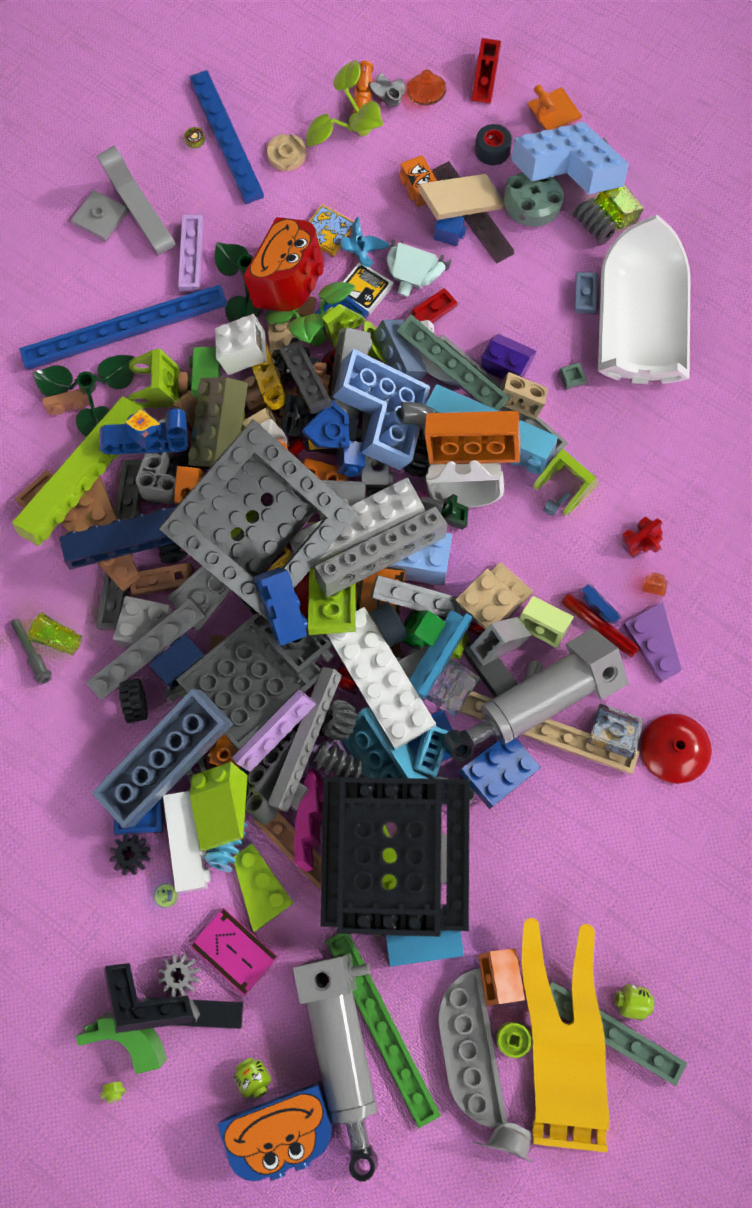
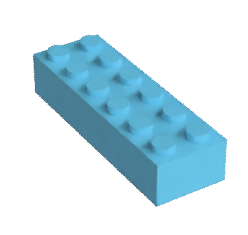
M436 384L426 403L427 406L435 409L437 413L498 411ZM519 420L521 438L520 462L510 464L516 466L519 464L533 474H542L553 457L558 436Z

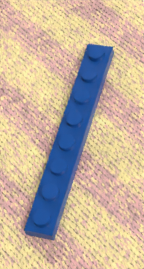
M208 70L189 76L192 87L245 204L264 198L263 190Z

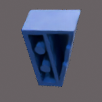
M279 567L254 576L253 578L276 643L282 646L307 636L305 629H308V624L304 615L301 616L300 602L297 594L294 592L293 582L288 570Z

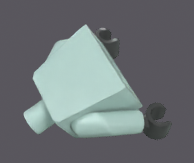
M392 240L387 263L389 272L394 280L401 282L397 294L409 297L412 287L422 289L424 286H428L450 268L452 259L445 262L443 261L444 255H441L438 262L435 254L405 245L403 241L395 245V240Z

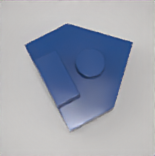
M331 400L333 406L323 409L301 433L317 448H349V415Z

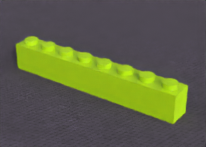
M123 396L12 522L19 536L37 546H40L44 540L50 537L51 532L56 526L63 522L68 512L78 504L79 499L86 491L91 489L93 483L106 471L108 465L119 456V454L109 455L100 451V428L104 425L125 424L130 415L135 414L140 409L144 411L143 406Z

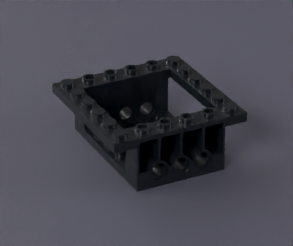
M324 777L320 927H337L338 934L440 937L444 930L469 931L470 779ZM442 804H447L446 904H441ZM387 822H392L397 827V833L394 837H388L384 834L383 827ZM387 848H392L397 853V858L393 863H388L383 858V852ZM387 874H391L396 878L397 883L393 889H387L383 885V877Z

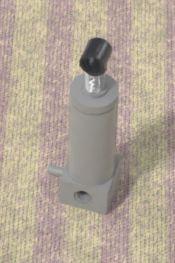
M595 629L588 630L566 643L569 655L481 705V711L484 716L483 722L481 721L467 731H448L442 738V747L454 761L464 762L471 757L475 746L490 736L496 737L499 742L505 745L591 693H594L601 700L609 697L629 684L618 647Z
M351 954L302 964L294 967L293 971L300 1004L307 1003L330 1121L333 1124H346L351 1146L349 1150L351 1157L349 1163L350 1174L355 1180L367 1181L377 1170L378 1157L373 1151L372 1145H369L364 1121L368 1116L378 1112L353 991L358 989L355 977L369 974L370 966L369 964H363L353 967ZM323 973L328 975V984L323 980ZM358 1159H366L370 1164V1169L362 1170L358 1165Z

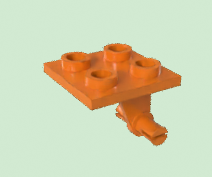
M540 84L534 87L533 91L537 94L538 98L528 102L527 105L544 130L557 129L582 118L581 113L562 87L549 93L545 92Z

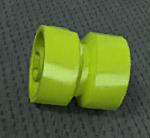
M506 1022L498 1028L495 1034V1042L503 1054L511 1058H519L529 1051L531 1036L524 1026L516 1022Z

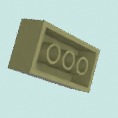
M228 377L200 378L191 448L188 453V465L210 469L241 433L248 383Z

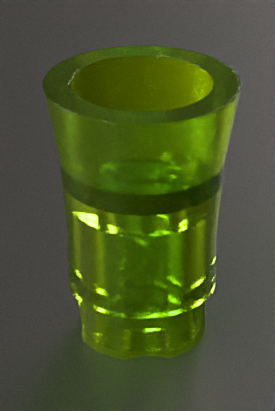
M41 612L36 617L28 633V641L51 647L62 653L66 652L72 656L78 650L83 637L75 633V630L57 622L44 612Z

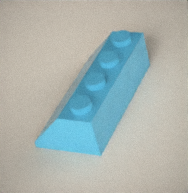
M370 707L362 709L357 714L358 717L355 721L357 725L354 726L353 733H350L349 738L343 739L342 742L348 752L353 755V760H362V774L365 778L430 779L427 774L413 769L416 756L407 743L396 750L394 749Z

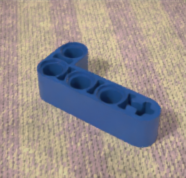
M181 409L168 410L166 412V422L160 423L162 438L147 451L127 436L125 424L104 425L100 428V451L109 455L184 451L188 448L186 413Z

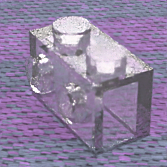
M449 659L426 699L456 717L480 677L466 667Z

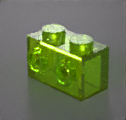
M625 184L623 187L599 192L595 199V202L601 205V210L605 209L606 216L610 215L612 217L610 221L617 222L616 228L618 230L636 224L644 210V207Z

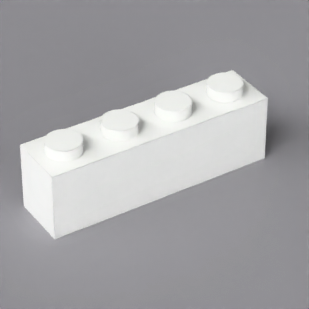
M190 791L164 795L175 891L181 894L208 889L207 882H211L209 867L205 868L204 861L205 854L208 852L207 850L202 851L200 849L190 800Z

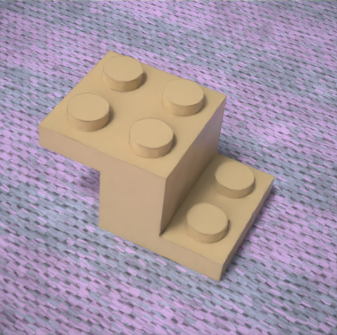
M500 562L492 571L486 569L455 600V603L486 630L491 623L509 619L534 591Z

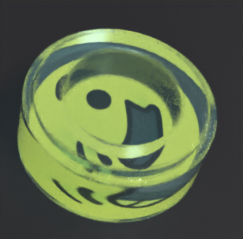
M169 883L158 885L153 893L154 902L162 908L174 906L179 897V893L175 891V886Z

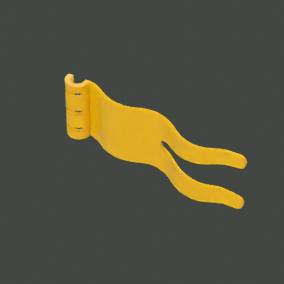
M527 918L523 923L522 974L533 1037L535 1113L532 1126V1142L537 1145L607 1153L606 1132L609 1130V1109L606 1085L605 1038L593 978L595 930L589 924H582L579 927L572 970L574 1018L572 1023L565 1024L560 1019L549 986L543 961L539 922L535 918ZM544 1123L549 1124V1138L543 1137ZM568 1126H573L572 1141L567 1140ZM591 1128L597 1129L596 1144L591 1143Z

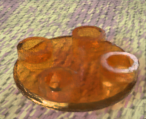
M426 69L407 83V93L409 98L416 104L432 105L439 102L445 96L446 82L440 76L433 74L431 70Z

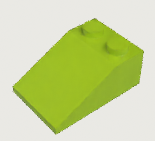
M232 762L192 775L190 800L199 845L202 851L243 839L247 775Z

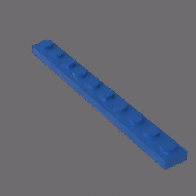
M221 284L40 341L19 348L24 366L29 370L228 306Z

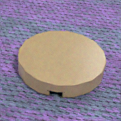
M280 134L268 143L267 159L271 166L277 170L284 172L293 171L305 162V144L296 135L286 136L285 134Z

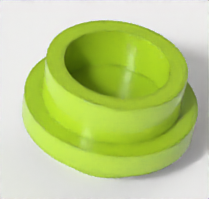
M112 1082L103 1085L100 1099L106 1100V1103L118 1102L122 1099L121 1096L126 1094V1088H123L122 1082Z

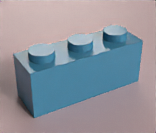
M444 930L440 937L386 936L390 967L464 956L460 931Z

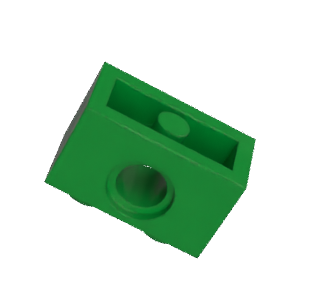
M429 610L411 611L403 623L408 637L402 641L413 648L414 646L421 648L423 646L433 647L446 622Z

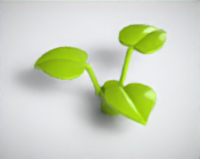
M357 60L344 65L337 72L333 81L334 88L337 91L344 89L345 94L356 111L349 118L350 124L348 125L334 118L330 119V116L326 113L319 115L312 121L307 130L306 146L308 148L327 140L332 133L333 123L348 128L350 131L353 130L361 137L368 135L372 129L383 126L380 108L376 102L370 101L365 103L359 109L349 93L348 88L358 82L361 73L360 64Z

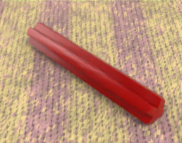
M568 593L563 598L561 603L626 655L632 658L638 652L639 647L572 594Z

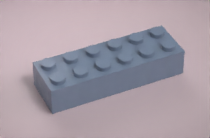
M191 689L101 782L92 794L122 828L135 826L233 723L202 690Z

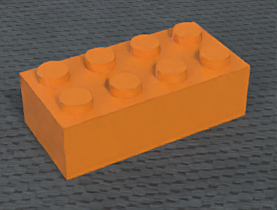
M519 411L427 413L425 439L429 464H447L449 461H453L456 464L470 463L472 460H476L479 463L520 462Z

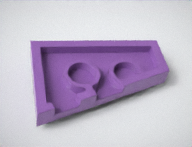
M663 602L624 623V628L633 642L639 647V651L660 683L682 670Z

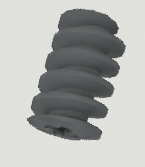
M592 198L578 205L573 211V216L577 218L579 223H582V226L590 234H593L594 239L598 240V243L601 245L613 236L617 222L612 221L609 223L612 217L610 215L604 217L606 214L605 209L598 212L601 205L596 204L593 206L596 200Z
M323 741L317 747L310 761V765L317 762V771L324 766L325 775L332 770V777L341 775V777L359 778L362 772V760L355 759L353 761L354 758L351 754L345 757V751L341 749L337 752V747L334 745L328 749L329 742Z

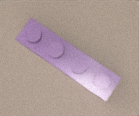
M182 215L179 291H200L203 215Z
M298 690L232 757L236 764L250 772L316 705L315 702Z

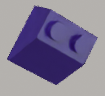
M498 334L490 341L485 350L480 367L487 373L502 380L505 379L508 372L524 377L537 351Z

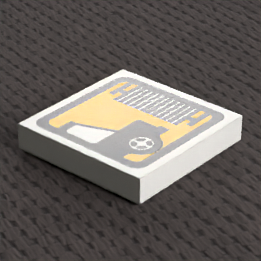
M360 262L343 281L355 285L354 290L348 296L369 311V316L393 287L392 281L370 267L362 266Z

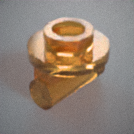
M653 572L651 575L646 576L642 591L664 597L668 581L663 574Z

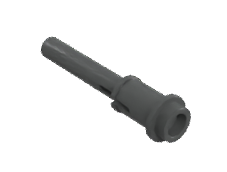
M12 620L11 625L28 656L27 663L35 675V682L39 684L49 682L52 679L51 670H47L41 655L37 654L20 620Z

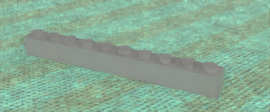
M322 668L311 695V699L316 705L302 718L269 799L268 805L275 809L288 812L342 676L335 669Z

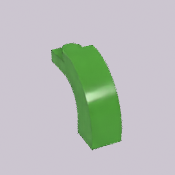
M106 1012L96 1022L84 1025L83 1030L76 1035L78 1046L105 1039L121 1043L131 1055L136 1074L159 1069L167 1061L161 1039L153 1028L116 1033L112 1012Z

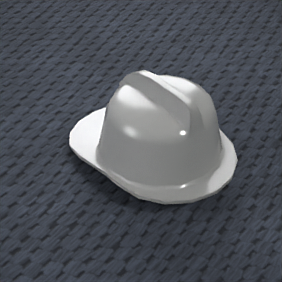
M503 1123L496 1127L487 1144L473 1141L475 1144L503 1150L533 1163L532 1160L528 1159L531 1134L528 1130L514 1123Z

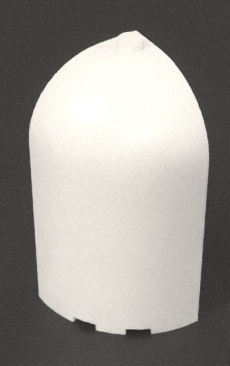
M658 215L651 216L626 229L609 248L601 272L598 372L615 380H620L621 377L631 379V383L648 384V381L662 380V384L689 379L690 269L680 239L674 230Z

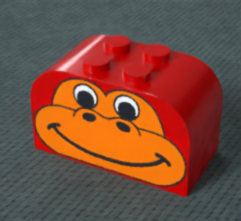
M275 218L244 274L254 308L287 312L298 309L307 301L311 292L315 289L316 282L319 276L322 275L324 268V259L314 225L305 220Z

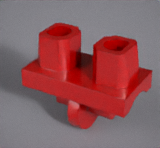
M645 516L638 523L640 532L636 534L633 530L628 529L622 534V540L628 547V554L631 557H635L642 550L645 553L649 550L655 553L661 550L659 542L663 540V532L661 530L662 521L659 518L653 521Z

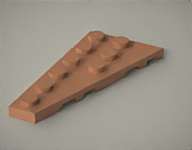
M100 476L93 483L91 489L86 491L79 499L78 504L68 512L61 523L69 532H80L88 530L91 526H104L114 520H118ZM132 554L98 562L99 566L123 592L140 578Z

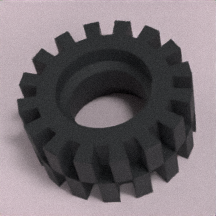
M138 678L120 682L119 699L121 700L120 705L126 722L133 723L147 720V701L141 680Z

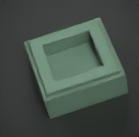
M580 362L559 369V374L566 390L587 383Z

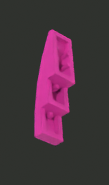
M314 768L308 770L304 786L309 791L298 805L294 834V864L305 872L314 870L312 847L321 844L319 822L323 821L324 777Z

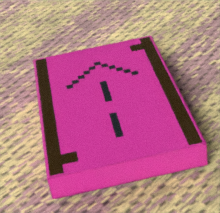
M224 907L191 944V947L244 996L249 993L278 958L271 949Z

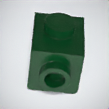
M452 494L443 500L441 515L448 525L463 530L467 527L469 507L457 503L458 496Z

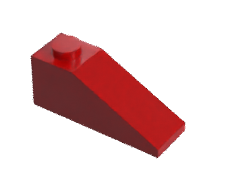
M481 38L471 99L473 102L491 104L501 50V40Z

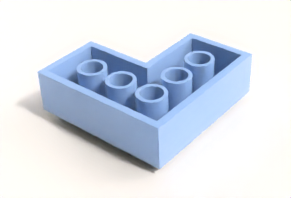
M585 122L561 126L552 130H543L539 133L525 134L524 136L516 137L514 140L512 162L531 181L567 173L589 195L624 186L629 163Z
M353 349L342 360L332 397L371 415L361 453L398 470L412 462L420 426L402 424L401 403L417 402L426 405L430 386Z

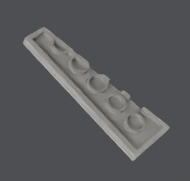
M243 531L237 534L233 538V540L240 539L243 535ZM202 566L169 595L167 599L178 608L192 597L207 614L193 626L199 631L231 589Z

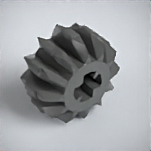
M344 700L331 701L322 724V733L336 741L348 739L350 733H353L354 726L357 725L355 723L358 717L356 707Z

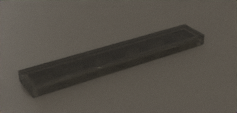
M449 161L432 169V173L437 181L461 178ZM487 212L462 216L496 264L514 255V249Z

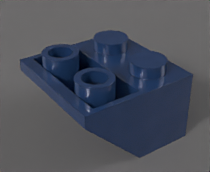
M185 634L175 640L165 652L157 654L149 665L166 686L173 691L179 685L176 679L203 658L204 654Z

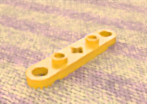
M260 336L256 337V342H258L257 346L260 349ZM266 342L267 361L252 366L266 405L271 410H277L285 405L286 392ZM277 396H280V397H278L279 399H277V401H276V400H274V402L272 401L273 398H275V397H277Z

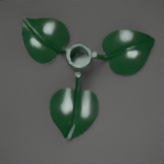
M217 242L215 246V262L218 270L226 276H233L240 270L244 279V274L253 257L241 245ZM245 279V298L243 296H234L227 302L228 306L225 307L226 317L229 322L254 314L257 318L260 313V308H254L252 300L249 299L250 295Z
M116 355L104 359L98 366V374L103 379L84 371L77 376L72 384L73 376L66 367L60 365L34 371L33 375L39 390L46 397L68 392V389L73 390L77 385L82 393L87 394L91 409H82L76 417L78 430L87 437L109 412V409L105 406H98L96 408L94 406L91 393L96 389V381L101 383L107 382L113 389L126 388L133 381L134 372L129 369V361L134 359V356Z

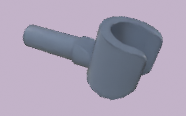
M567 492L556 502L549 499L543 511L554 515L559 506L571 497V494Z

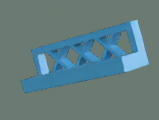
M453 610L450 611L445 619L446 625L433 647H428L409 680L422 701L426 700L472 621V616L466 613L463 617Z

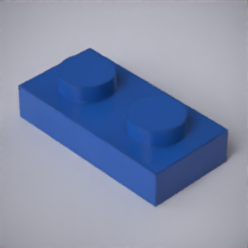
M591 584L582 589L586 594L583 598L592 607L596 605L601 610L599 615L607 623L610 621L617 623L622 618L615 608Z

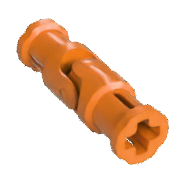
M367 60L359 62L361 73L358 82L355 84L353 100L359 109L365 103L370 102L372 97L370 83L373 82L371 74L374 71V65Z

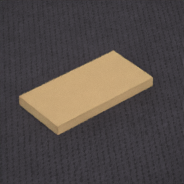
M487 174L422 183L418 187V191L437 220L503 209L505 206L504 200Z

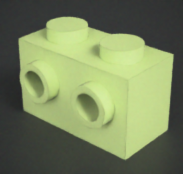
M532 596L520 616L521 622L532 636L556 648L560 645L574 616Z

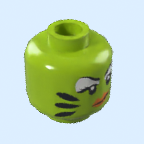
M626 984L622 987L621 991L616 992L615 1006H618L619 1012L623 1017L641 1021L653 1013L654 997L645 987Z
M251 1057L236 1066V1073L233 1078L244 1098L253 1096L254 1100L268 1092L266 1087L271 1083V1077L261 1060H254Z

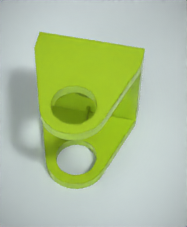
M160 348L130 360L129 369L132 372L152 374L151 386L130 394L128 399L143 406V408L174 407L173 403L180 398V367ZM136 364H146V365H148L149 367H147V368H138V367H136V366H134V365H136ZM135 399H145V400H148V402H142V403H141V402H136V401H134V400H135Z
M562 448L535 481L533 488L539 490L559 470L566 467L583 482L580 490L562 512L567 516L599 484L597 478Z

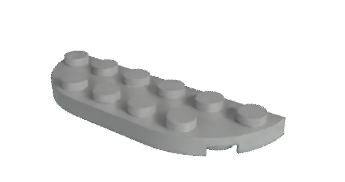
M480 968L464 973L448 987L440 1004L438 1022L449 1088L456 1103L466 1115L476 1122L496 1128L503 1123H507L481 972Z

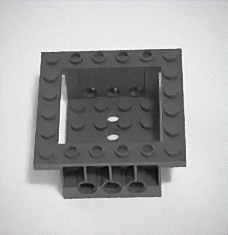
M252 419L158 529L267 620L268 617L253 577L264 573L312 515L317 512L324 515L325 518L282 567L288 570L294 589L358 513L260 424ZM264 493H270L272 495V502L265 506L261 503V496ZM250 510H255L258 515L256 521L252 523L247 522L246 513ZM236 527L241 528L243 531L242 537L238 540H233L231 538L232 529Z

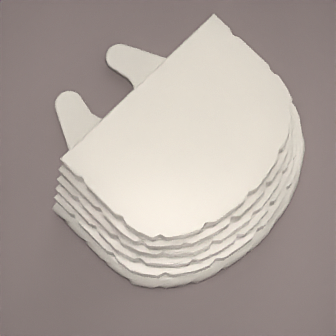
M472 460L470 463L456 464L453 461H449L447 464H430L428 474L426 475L430 498L443 501L452 494L458 496L457 503L469 508L494 503L501 499L504 493V477L500 463H479L476 460Z

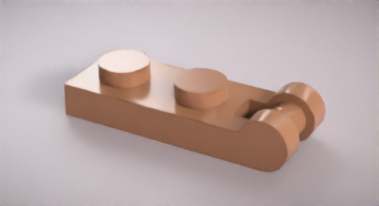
M183 563L139 571L140 578L130 585L132 596L137 597L177 589L191 577L193 572L192 564ZM176 574H182L183 579L176 580Z

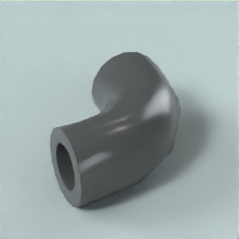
M402 402V424L420 426L422 428V439L426 442L425 426L427 413L437 412L423 403Z

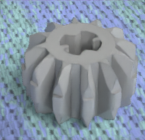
M177 954L172 955L173 964L168 959H165L163 963L167 969L159 968L158 970L160 974H165V978L158 979V983H167L162 989L163 992H168L172 988L171 997H176L178 991L181 996H186V988L194 992L195 987L191 982H200V978L193 977L194 973L200 972V968L192 969L191 967L195 964L196 960L191 959L187 962L188 957L186 954H182L180 961ZM179 968L181 973L184 974V979H179L180 983L177 982L178 979L174 976L175 972H179Z

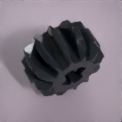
M417 439L413 460L404 467V470L410 473V475L423 477L429 466L426 442L423 439Z
M125 834L123 835L124 842L119 839L115 840V843L118 845L117 849L110 848V852L116 853V855L109 858L110 862H117L114 869L116 871L122 869L123 875H127L129 871L132 875H137V867L141 870L146 869L142 863L143 860L150 862L151 858L145 856V854L149 853L151 848L144 847L147 841L144 838L139 840L137 834H134L131 839L129 835ZM132 849V852L135 853L134 858L130 857L129 860V858L126 856L127 851L131 852Z

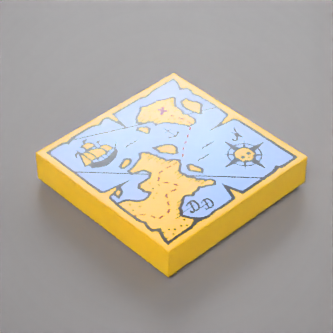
M323 204L309 221L316 229L321 250L333 257L341 248V238L343 236L349 238L352 234L354 221Z

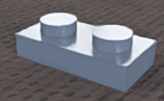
M576 273L574 313H596L598 273Z

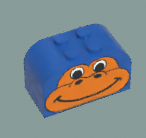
M319 1081L228 1116L218 1123V1128L229 1164L236 1175L247 1181H259L268 1177L270 1181H274L285 1176V1172L288 1169L294 1167L295 1171H299L309 1167L310 1162L319 1157L327 1148L333 1132V1123L330 1121L326 1098Z

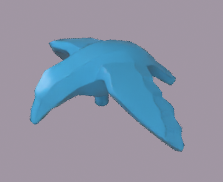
M357 217L353 223L352 237L343 236L340 241L342 249L345 252L350 251L354 253L360 264L366 267H370L373 264V261L367 255L368 252L387 249L391 245L378 237H364L361 232L360 217Z

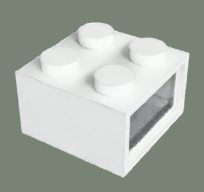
M254 314L215 328L216 359L228 375L267 361L265 330Z

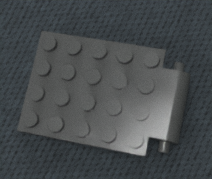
M257 612L177 678L176 682L187 694L191 689L202 690L229 718L233 725L224 735L240 750L298 690L305 694L317 683L322 670L315 663L322 657L326 662L332 660L334 655L329 650L333 644L323 634L309 635L308 629H305L307 636L280 646L276 643L269 620H266Z

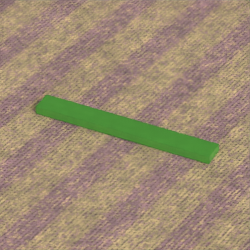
M337 934L325 941L333 957L351 954L353 967L364 964L350 934ZM370 974L357 976L355 979L358 989L353 991L354 1000L419 1129L440 1117L441 1114Z

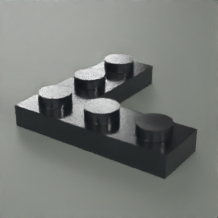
M130 963L105 966L104 975L116 1033L192 1022L193 1013L188 996L138 1002Z

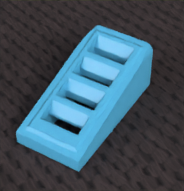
M435 726L422 734L414 770L432 777L437 776L445 753L441 742L448 731ZM432 734L438 736L439 741L432 739ZM429 743L436 745V750L429 748ZM426 752L434 754V759L426 757ZM423 761L431 763L432 768L423 766Z

